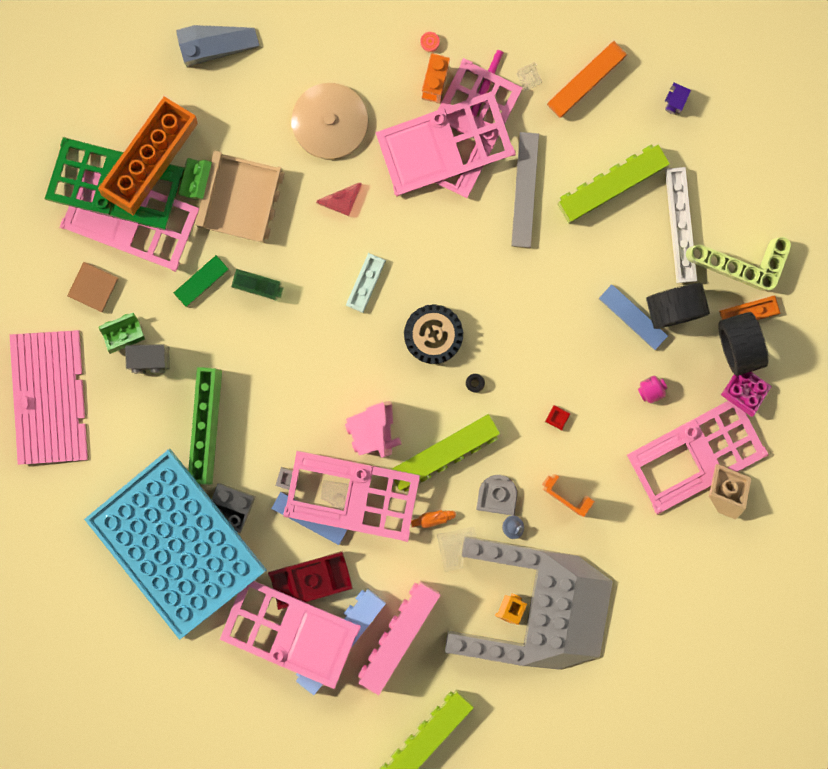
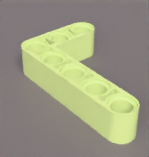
M785 237L772 239L768 244L760 268L703 245L689 247L686 251V258L691 263L758 290L766 291L776 287L789 254L791 243ZM778 241L781 242L783 246L781 251H779L776 246ZM695 249H698L700 252L698 259L693 255ZM712 256L717 258L716 266L711 263ZM771 259L776 262L774 269L770 266ZM730 263H732L735 267L733 273H731L728 269ZM747 270H750L752 273L750 280L746 277ZM765 277L769 279V285L767 287L763 284V279Z

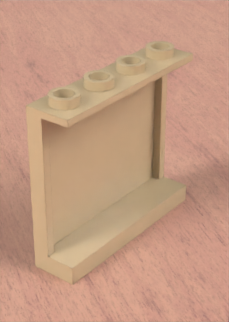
M214 151L204 197L201 200L195 225L200 228L264 243L265 239H268L271 228H268L269 221L274 219L275 210L273 205L274 202H278L280 191H277L279 183H283L285 173L282 172L280 166L277 168Z

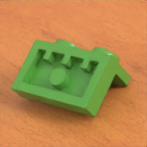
M187 158L178 194L195 200L203 199L212 162Z

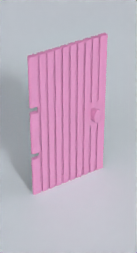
M79 330L10 334L18 465L88 460L86 424H79L78 418H85L83 380H76V374H82Z

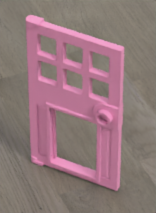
M463 58L438 110L452 106L450 103L457 90L469 95L467 100L480 96L476 92L482 80L487 79L495 84L492 89L494 96L499 87L512 92L505 106L497 103L499 110L502 111L501 116L505 125L523 88ZM466 71L478 75L472 90L460 85ZM488 101L484 102L485 105L479 117L473 116L477 129L490 125V123L483 120L490 107ZM465 109L446 115L452 129L463 134L472 131ZM498 128L480 134L487 157L490 155L500 135ZM477 144L466 164L481 159ZM484 166L461 173L456 185L445 180L436 182V184L468 198Z
M726 401L628 453L627 457L643 485L655 513L658 515L662 511L711 486L715 465L719 464L717 458L729 451L732 452L737 462L727 468L736 472L769 455L761 444L746 413L730 401ZM734 408L739 419L724 426L719 415ZM714 418L719 430L705 437L700 425ZM742 424L747 436L733 443L728 431ZM723 434L728 446L713 453L708 442ZM751 441L756 452L741 459L736 448ZM685 443L700 472L654 495L640 467Z
M297 450L283 517L408 542L420 475ZM300 469L350 479L344 510L294 501ZM372 474L389 478L387 490L370 487ZM394 479L410 482L408 495L392 492ZM368 493L385 496L383 509L366 505ZM390 497L407 500L405 513L388 510ZM365 511L381 514L379 527L363 524ZM386 516L402 518L401 531L384 528Z

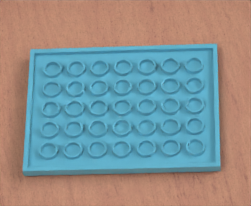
M171 449L165 451L84 519L179 640L267 571Z

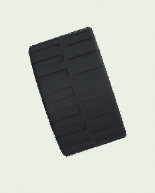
M702 283L672 288L646 298L654 329L678 325L710 315Z
M746 312L719 321L718 330L721 345L734 375L739 376L768 366L769 359L765 338L759 322L752 312Z

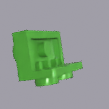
M134 313L125 314L121 318L108 321L98 327L110 354L124 349L127 345H133L146 340L140 322Z

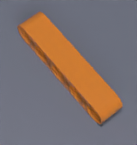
M613 41L560 90L547 105L561 118L627 56V53Z

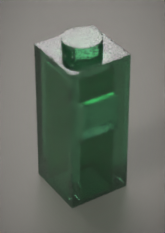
M236 269L231 285L233 289L276 302L277 298L282 297L284 287H281L282 283L280 281Z

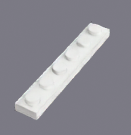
M686 167L665 169L676 282H696V265L686 258L687 249L694 246Z

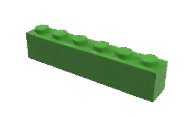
M197 367L188 471L198 484H213L222 370L216 368Z

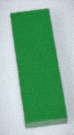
M215 255L173 293L187 308L229 269Z

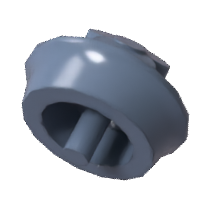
M512 515L505 519L502 529L508 538L517 539L524 532V524L518 516Z

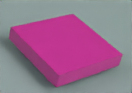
M753 372L739 376L733 374L721 396L753 417L772 386Z

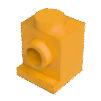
M505 595L495 617L510 624L519 625L527 603L521 601L522 597L518 595Z

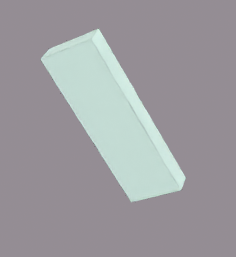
M368 253L346 303L347 307L364 313L386 260Z

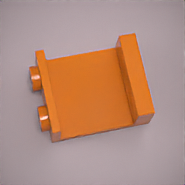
M431 53L422 88L423 100L440 104L449 70V57Z
M555 474L552 476L548 475L542 484L545 486L543 491L579 516L584 517L595 501L584 496L576 508L551 490L559 476Z

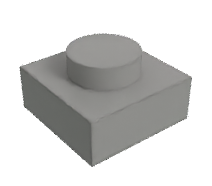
M281 466L275 486L289 490L293 470Z

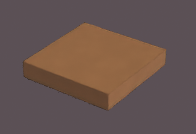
M83 262L67 296L103 313L119 278Z

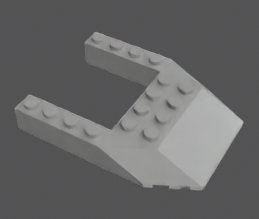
M464 536L462 557L535 569L536 575L524 644L448 631L445 653L520 666L558 670L600 657L612 580L577 555Z

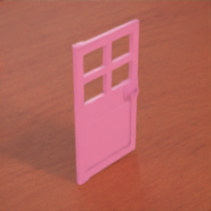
M493 91L375 132L396 197L516 155V151L510 143ZM488 101L495 123L477 129L470 107ZM465 109L472 131L454 137L446 115ZM498 128L505 151L487 157L480 134ZM474 137L481 159L463 165L456 143Z
M86 170L82 182L98 185L101 174ZM80 188L77 199L92 203L95 191ZM151 190L140 206L146 207L150 197L167 203L168 196ZM174 199L173 206L189 212L181 234L169 229L161 230L70 206L65 218L62 219L60 228L176 272L199 208ZM139 225L156 231L147 253L130 247ZM162 233L178 239L170 261L154 256Z
M253 581L237 594L220 640L335 689L354 639L361 629V625L354 624ZM249 587L266 594L258 615L241 609ZM272 597L289 604L281 625L264 618ZM238 614L255 621L247 643L230 636ZM261 624L278 631L270 653L253 646Z

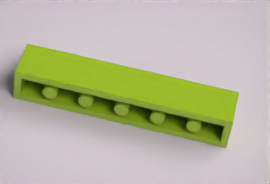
M652 144L642 150V154L639 156L634 154L626 159L627 163L621 166L619 163L609 169L610 172L604 175L601 173L593 178L594 182L589 185L586 182L576 188L577 191L570 194L568 192L561 196L558 206L568 223L575 221L668 167L670 163L659 144L654 147Z
M487 414L397 465L392 470L420 475L419 480L422 483L431 478L430 473L436 470L440 473L447 469L448 466L446 464L451 461L457 463L463 460L465 453L470 451L473 454L482 449L480 447L481 444L487 442L489 445L498 440L497 435L500 433L490 415ZM394 479L399 491L402 489L404 492L409 490L410 482Z
M457 690L454 693L450 691L443 699L445 701L441 707L437 705L430 713L432 717L428 721L423 720L417 727L419 731L415 735L411 734L404 741L406 745L401 750L398 748L391 755L393 759L388 764L385 762L379 769H418L474 708L473 705Z

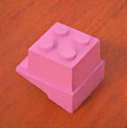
M391 401L366 408V411L346 419V430L349 435L352 434L354 440L352 446L359 456L379 450L380 456L383 458L392 455L393 447L402 445L399 437L391 440L390 425L393 424Z

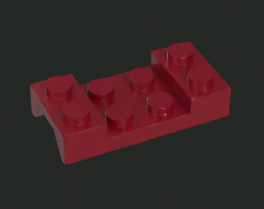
M343 551L268 572L273 589L303 602L353 589ZM276 598L278 610L289 606L288 603Z

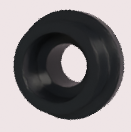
M475 373L467 377L466 387L469 391L477 393L484 388L485 381L480 374ZM472 380H478L479 385L477 387L472 386Z

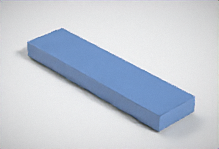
M612 284L598 298L652 349L656 350L668 337L661 329H654L652 321Z
M280 492L271 509L284 515L288 495ZM289 518L337 545L340 544L347 529Z

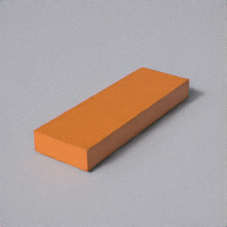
M775 295L719 311L722 320L746 312H752L757 320L780 314Z

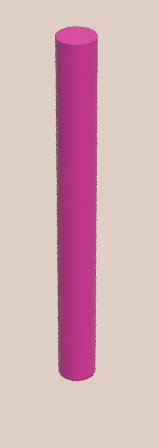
M496 51L488 69L489 72L495 74L504 54L503 51ZM484 79L478 94H486L491 81ZM482 103L472 106L471 112L473 116H477Z

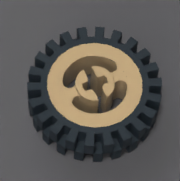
M432 304L418 308L410 315L404 328V340L407 349L421 362L428 364L446 362L461 347L463 341L462 323L458 316L445 306ZM436 320L443 324L441 328L436 325L431 326L434 331L439 332L437 334L439 341L442 338L443 332L448 334L446 342L441 347L429 348L424 345L425 341L436 343L433 337H428L430 334L429 328L426 329L425 336L421 337L419 335L424 323Z

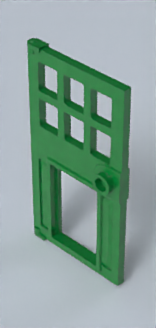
M66 137L62 138L61 148L44 198L45 200L166 230L184 167L169 164L159 178L160 180L172 182L164 212L140 206L135 214L132 215L101 196L98 189L124 152ZM70 148L85 152L82 163L66 159ZM91 153L106 157L103 168L87 165ZM64 165L80 169L76 180L61 176ZM86 170L101 174L98 185L82 182ZM59 182L74 186L71 197L56 194ZM80 188L95 191L92 203L77 199Z

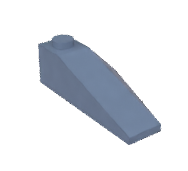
M193 25L176 30L179 47L186 67L260 47L255 28Z

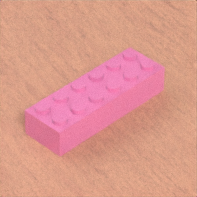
M421 580L418 584H413L409 591V594H411L410 598L403 600L399 607V611H401L399 616L394 615L389 623L391 629L388 633H383L378 643L380 644L378 650L373 649L368 659L370 663L368 666L364 665L358 674L360 678L359 684L377 695L381 693L440 597V592Z

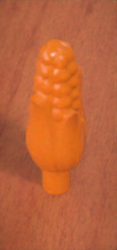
M453 510L427 512L420 515L418 519L411 520L412 528L417 526L431 528L454 519L456 513Z

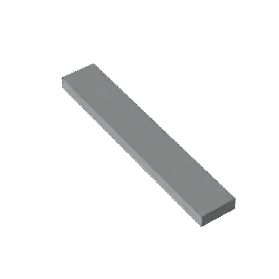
M520 132L512 247L531 248L539 133Z

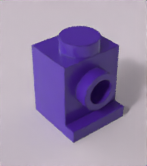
M674 82L670 87V90H673V92L669 91L665 102H667L665 111L675 115L676 113L680 114L691 90Z

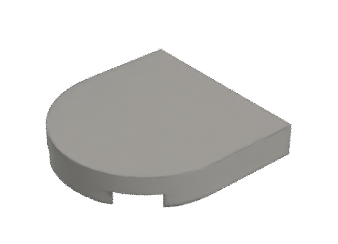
M492 475L486 478L479 488L476 510L515 515L517 489L513 481L503 475Z

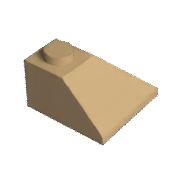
M719 464L715 465L709 498L718 513L735 520L746 509L751 483L750 477Z

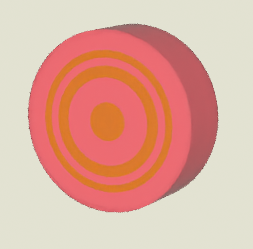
M426 32L422 35L421 47L425 51L433 52L439 47L440 40L436 33Z

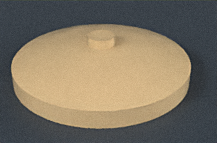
M322 83L309 88L297 100L292 112V129L296 140L306 152L321 159H339L351 154L360 146L367 132L368 116L363 101L353 90L341 84Z

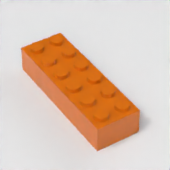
M163 96L98 189L101 196L134 215L197 126L196 115Z

